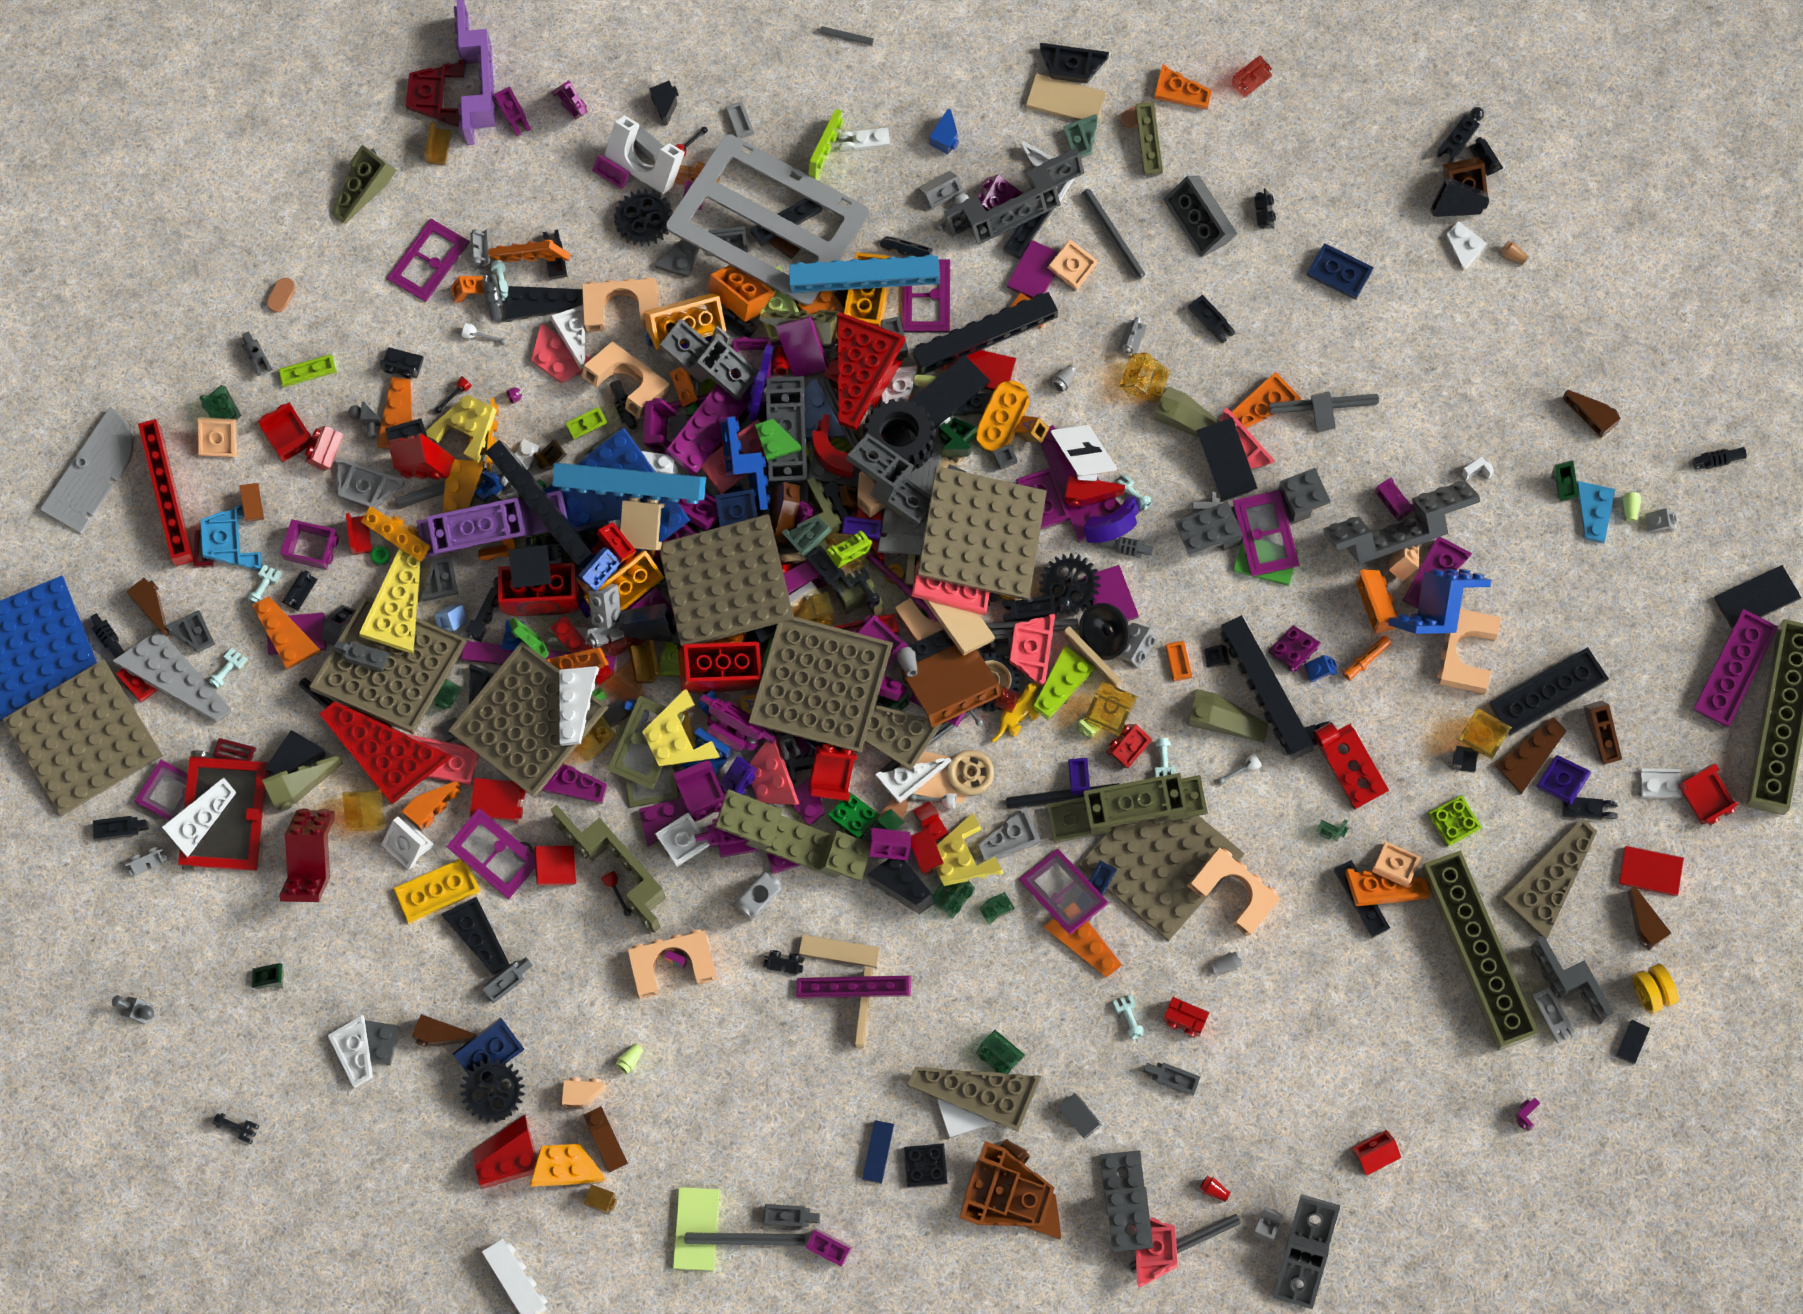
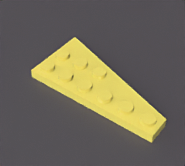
M400 548L359 635L362 638L414 654L421 561H418Z

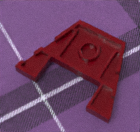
M459 60L458 63L450 65L449 63L443 64L442 67L434 69L431 67L409 73L406 108L459 127V109L442 108L445 77L464 78L465 60Z

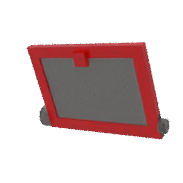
M190 751L184 809L223 778L236 791V794L188 858L179 849L178 866H182V870L194 871V867L257 871L265 798V786L262 780L267 778L265 767L268 762L210 758V753L206 751Z

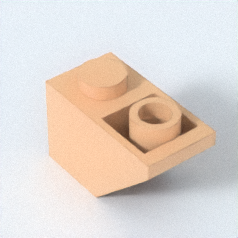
M861 471L858 482V507L871 518L883 509L885 505L871 496L875 482L873 478Z
M1414 545L1394 552L1389 559V571L1402 582L1419 568V547Z
M574 1077L564 1080L562 1105L566 1108H585L605 1090L606 1085L604 1082H601V1079L591 1078L589 1081H581V1078Z

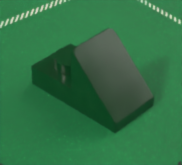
M955 417L947 423L968 444L976 436L978 429L972 424Z
M945 422L939 426V438L947 444L942 449V457H968L971 454V446Z
M1574 461L1555 464L1551 478L1556 481L1558 499L1564 501L1579 497Z
M890 809L877 820L873 828L898 831L905 821ZM871 830L865 836L867 841L871 840Z
M282 963L253 968L252 988L260 989L270 986L283 988L284 968Z

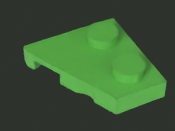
M774 419L755 425L767 461L802 450L801 445Z
M513 617L509 621L512 634L517 638H521L531 649L546 659L549 652L541 636Z

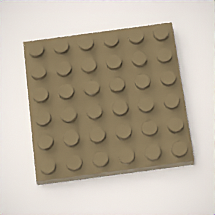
M936 466L917 576L1028 601L1047 491Z
M769 514L662 543V548L659 551L681 647L683 644L707 643L794 619Z
M365 596L338 641L346 644L348 641L388 652L389 658L383 672L346 662V659L342 658L341 654L335 653V648H333L310 685V690L414 734L462 653L467 639L419 618H416L414 654L362 638L359 635L360 630L375 601Z
M798 617L778 623L749 724L837 748L853 750V752L862 754L893 642Z
M523 642L517 646L448 730L534 798L579 745L561 746L559 669ZM591 694V704L586 714V724L582 740L609 708L593 694Z
M105 659L3 718L60 816L67 814L163 756Z
M1169 816L1113 826L1111 828L1112 832L1107 833L1079 864V867L1090 876L1094 872L1099 860L1118 869L1107 890L1167 941H1170L1225 878L1222 877L1207 896L1203 898L1187 886L1212 853L1218 848H1225L1237 862L1241 860L1245 853L1200 816L1169 821Z

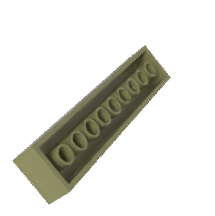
M1783 619L1778 626L1746 807L1785 815L1790 809L1803 738V623Z
M1461 850L1424 863L1421 870L1497 1050L1500 1051L1535 1038L1539 1032Z

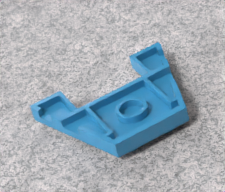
M238 505L234 509L226 512L222 511L201 519L203 558L258 571L261 570V552L240 553L238 519H245L243 505Z

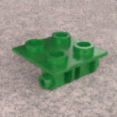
M851 792L849 801L842 800L828 814L832 823L837 824L840 829L845 828V833L849 832L851 836L858 839L863 838V833L880 815Z

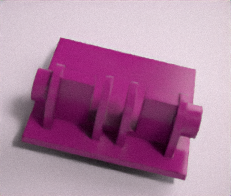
M1293 625L1268 652L1287 664L1288 669L1293 673L1298 671L1302 663H1306V659H1309L1318 650L1317 647L1321 642Z

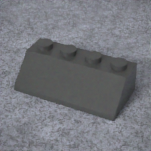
M1186 176L1164 198L1167 206L1201 257L1223 247L1238 234L1200 176Z

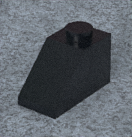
M670 81L649 88L651 98L664 126L668 125L678 104L677 96L679 94L677 88L672 86Z
M341 605L325 619L321 639L335 645L356 610Z

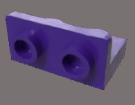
M737 756L719 783L722 792L725 794L729 789L745 795L746 791L744 790L756 778L754 774L757 769L740 756Z

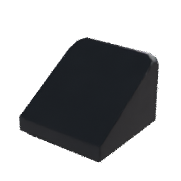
M1220 644L1204 649L1208 668L1230 665L1227 646Z

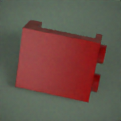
M290 402L280 405L277 410L263 415L258 420L261 429L282 462L307 449L313 443L312 436L305 428Z
M613 522L599 529L596 533L599 536V540L592 550L597 554L603 547L609 549L617 557L618 561L621 562L616 571L628 563L636 553L634 547Z
M824 744L822 747L817 746L808 787L810 795L849 801L850 792L848 789L854 760H857L856 753L853 750H846L844 748L836 749L834 746Z
M1716 763L1705 767L1678 783V787L1701 825L1708 823L1710 826L1720 820L1719 816L1722 814L1727 816L1736 811L1734 807L1739 805L1738 801L1732 799L1717 774L1719 768Z
M474 778L470 817L480 808L492 819L508 820L518 824L519 818L522 819L523 807L520 806L521 800L525 799L526 791L513 781Z

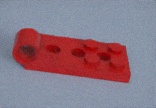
M1330 722L1313 732L1316 743L1354 810L1389 791L1351 724L1337 730L1334 724ZM1340 744L1348 747L1347 754H1341L1338 751ZM1350 761L1357 763V771H1350L1348 769ZM1359 778H1364L1367 781L1366 788L1358 786L1357 781Z

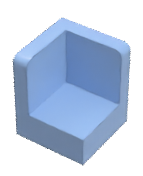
M450 605L434 614L438 627L447 631H454L468 622L462 605Z

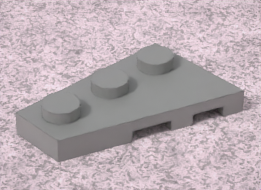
M1026 807L1022 808L1018 814L1010 818L1001 828L994 831L978 845L984 862L993 857H996L997 860L1040 843Z

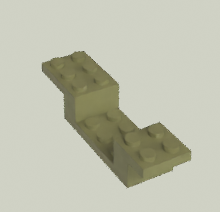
M812 477L807 480L809 495L816 508H818L819 514L816 516H819L832 529L813 550L821 546L826 551L829 549L827 543L840 538V530H842L840 526L841 521L837 513L833 514L832 504L828 497L825 498L822 484L820 481L816 482L815 478ZM870 578L866 582L872 592L875 593L873 589L875 587ZM841 579L836 582L844 592V595L841 597L837 593L836 595L846 614L867 605L865 602L867 597L860 585L849 589ZM880 597V603L877 606H867L872 615L882 616V610L884 609L882 606L883 601Z
M1180 773L1084 791V797L1047 804L1054 843L1111 833L1112 826L1169 816V821L1208 814L1201 776L1197 775L1181 779Z
M729 789L726 791L715 828L746 839L745 845L830 877L836 878L843 875L856 881L862 880L869 858V842L840 831L829 834L782 816V809Z
M557 804L550 809L553 814L551 817L554 821L553 823L560 831L564 829V833L567 835L566 838L572 845L577 844L578 851L585 859L589 857L593 861L608 848L615 858L620 857L622 866L628 872L632 871L634 879L638 883L635 888L626 894L628 908L635 916L640 915L639 918L647 930L652 929L656 932L660 929L659 921L651 910L666 898L663 888L608 826L598 818L581 833Z

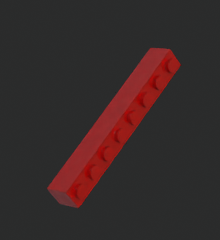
M157 419L138 423L171 560L176 567L194 562L162 428Z

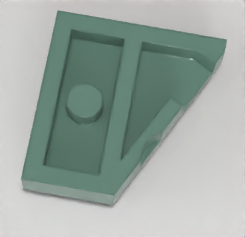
M1097 114L1063 126L1071 150L1077 148L1081 158L1093 154L1098 124Z
M816 516L808 522L797 524V528L790 531L786 529L782 533L806 557L832 529L819 516Z

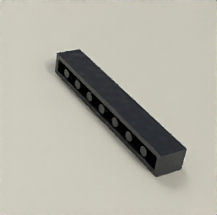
M1049 292L1039 293L1028 301L1022 300L1016 306L1003 308L997 314H989L978 322L972 321L966 327L953 329L947 335L936 336L928 343L916 345L913 348V357L923 375L959 360L964 355H971L1058 318V309Z
M498 440L485 453L576 565L584 569L596 556V553L507 444Z
M1241 615L1222 624L1221 632L1219 633L1224 643L1227 642L1229 645L1228 651L1232 659L1236 658L1239 672L1241 675L1244 674L1246 676V684L1249 690H1253L1256 694V703L1259 707H1263L1266 721L1273 725V733L1277 740H1281L1284 754L1286 756L1289 755L1291 760H1295L1312 752L1313 742L1243 616Z

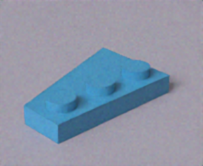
M1577 481L1584 537L1586 540L1604 543L1615 489Z

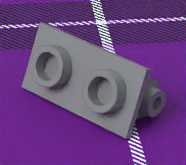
M473 229L470 233L471 245L476 246V248H471V262L477 266V269L490 263V257L488 256V229L483 232Z
M1141 318L1129 319L1117 351L1118 353L1135 358L1147 326L1141 322Z
M618 622L609 628L593 627L587 630L585 644H590L591 647H598L608 643L607 637L612 642L622 639L625 634L619 629Z
M158 846L146 850L147 854L140 856L136 854L129 857V861L125 865L131 866L128 869L130 875L135 874L137 876L148 871L146 865L148 862L152 869L165 864L168 858L165 853L161 854L164 848L158 849Z

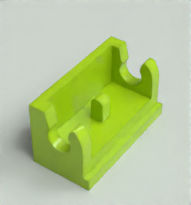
M597 407L566 422V428L570 432L572 439L575 440L608 423L600 407Z
M858 531V534H855L853 537L836 546L832 545L826 550V553L837 568L868 553L872 541L867 538L863 531Z

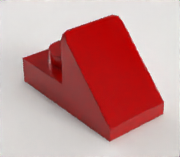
M930 801L912 810L923 830L927 828L931 830L935 842L948 835V831L939 818L938 811Z

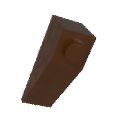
M1567 390L1564 393L1562 399L1600 438L1604 437L1618 425L1621 417L1617 410L1609 405L1571 390Z
M783 482L771 489V524L777 544L788 546L790 543L782 531L786 529L790 531L794 528L800 504L799 485Z
M143 577L126 592L167 637L169 633L166 628L167 624L161 598L157 592L159 588L152 580L148 582Z
M1602 700L1584 705L1587 723L1603 765L1622 760L1610 705Z
M1634 885L1628 891L1636 933L1639 937L1638 941L1644 948L1647 947L1648 950H1651L1668 938L1671 932Z
M422 1014L412 1034V1037L416 1040L415 1043L423 1047H427V1045L441 1046L467 1043L476 1036L472 1032Z
M600 1106L584 1114L586 1123L609 1171L612 1172L627 1165L628 1162L603 1108Z

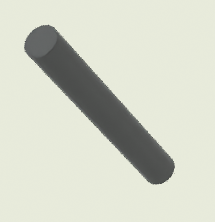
M821 26L820 33L868 45H873L874 38L824 26Z

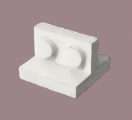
M689 813L655 833L663 845L666 854L672 859L676 867L710 846L707 840L695 841L694 834L702 832Z
M397 817L392 821L381 845L403 866L410 870L414 867L418 857L432 848L433 843L407 819L402 821Z

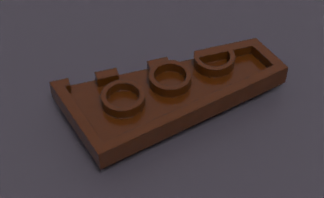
M1554 717L1551 718L1495 765L1496 768L1522 795L1562 739L1566 729Z

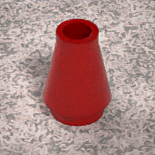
M783 346L776 347L771 368L776 375H785L790 369Z
M1208 1175L1199 1188L1203 1191V1194L1226 1202L1231 1194L1213 1176L1209 1177Z

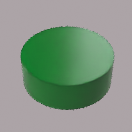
M377 546L371 551V559L374 564L383 566L389 562L390 553L386 547Z

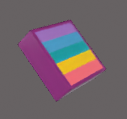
M670 950L667 951L665 955L666 961L684 969L687 964L685 957Z

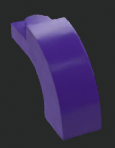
M1128 496L1120 508L1112 514L1100 517L1091 516L1083 527L1087 542H1106L1119 538L1131 531L1137 525L1135 516L1139 512L1136 498Z

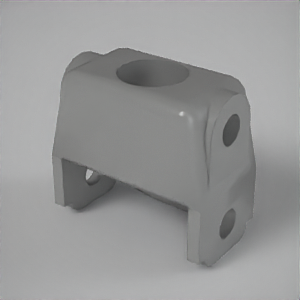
M765 870L738 897L733 905L752 921L784 887L781 886V883L770 872Z

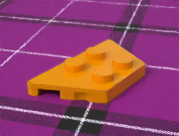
M580 1144L542 1146L539 1150L530 1187L602 1183L605 1177Z

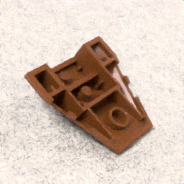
M985 1141L975 1163L962 1202L959 1218L976 1225L1042 1227L1055 1187L1025 1166L1022 1161L1011 1155L1005 1148Z

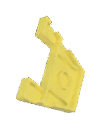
M466 394L426 430L427 438L439 443L449 428L473 438L463 454L479 463L481 449L486 444V434L490 432L497 410Z
M687 689L683 690L642 731L660 767L720 757L712 741L693 749L677 714L695 706Z
M974 813L969 815L937 844L944 863L935 868L944 886L967 882L971 878L979 877L982 879L987 878V875L1003 874L996 857L976 865L964 841L965 838L982 830Z

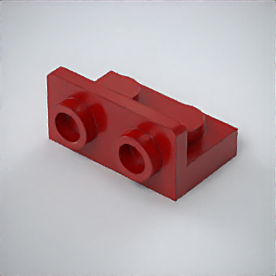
M1126 724L1120 730L1121 734L1117 739H1113L1109 743L1108 750L1105 752L1108 755H1112L1125 768H1129L1152 740L1137 724Z

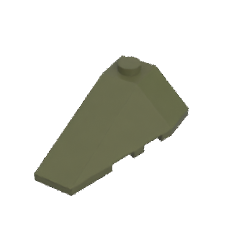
M364 145L359 148L350 162L351 169L348 176H345L344 188L339 193L332 214L344 224L377 195L397 171Z
M800 310V312H795L794 314H790V311H765L759 317V320L775 327L777 324L811 316L821 346H829L837 339L839 312L842 313V311L818 310L816 314H808L807 310Z
M1168 387L1162 395L1154 416V420L1198 437L1196 430L1219 422L1218 419L1186 393Z
M1197 689L1188 726L1264 743L1268 723L1216 693Z
M339 755L317 761L313 764V767L301 766L297 768L296 772L290 774L287 771L280 772L262 781L275 808L285 811L290 809L293 804L297 803L339 768L343 762Z

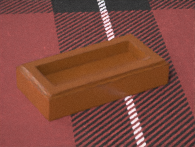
M259 484L239 485L245 522L264 520Z

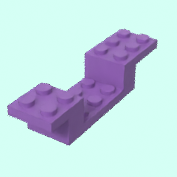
M456 0L457 6H454V16L457 22L454 23L455 33H457L455 44L456 49H458V56L465 60L466 64L479 63L481 67L479 69V79L481 80V85H479L480 95L461 96V103L458 104L459 114H461L459 127L460 131H462V138L466 139L467 145H475L474 128L496 127L492 45L487 29L469 30V15L465 1Z
M562 491L547 493L567 518ZM519 497L427 516V519L416 521L419 538L431 545L425 558L457 552L463 548L496 541L519 539L550 532L524 499Z

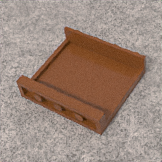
M954 645L917 662L918 673L913 677H908L904 669L901 670L904 683L908 684L925 711L932 728L1002 696L998 681L977 649L963 656L957 646Z

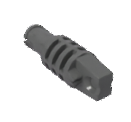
M1125 537L1100 542L1099 546L1116 550L1119 554L1141 558L1142 554L1151 556L1153 547L1144 545V541Z

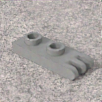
M1550 987L1531 996L1557 1044L1561 1042L1558 1034H1561L1564 1040L1568 1039L1566 1031H1568L1571 1037L1575 1036L1570 1022Z

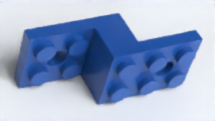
M735 417L720 419L726 476L748 474L750 489L754 490L757 511L768 509L767 506L770 505V499L765 489L768 481L763 471V468L766 466L765 457L762 456L761 452L739 455L741 442L737 440V432H739L738 421H735Z

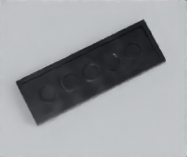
M1587 647L1494 699L1489 705L1509 736L1604 684L1609 678Z

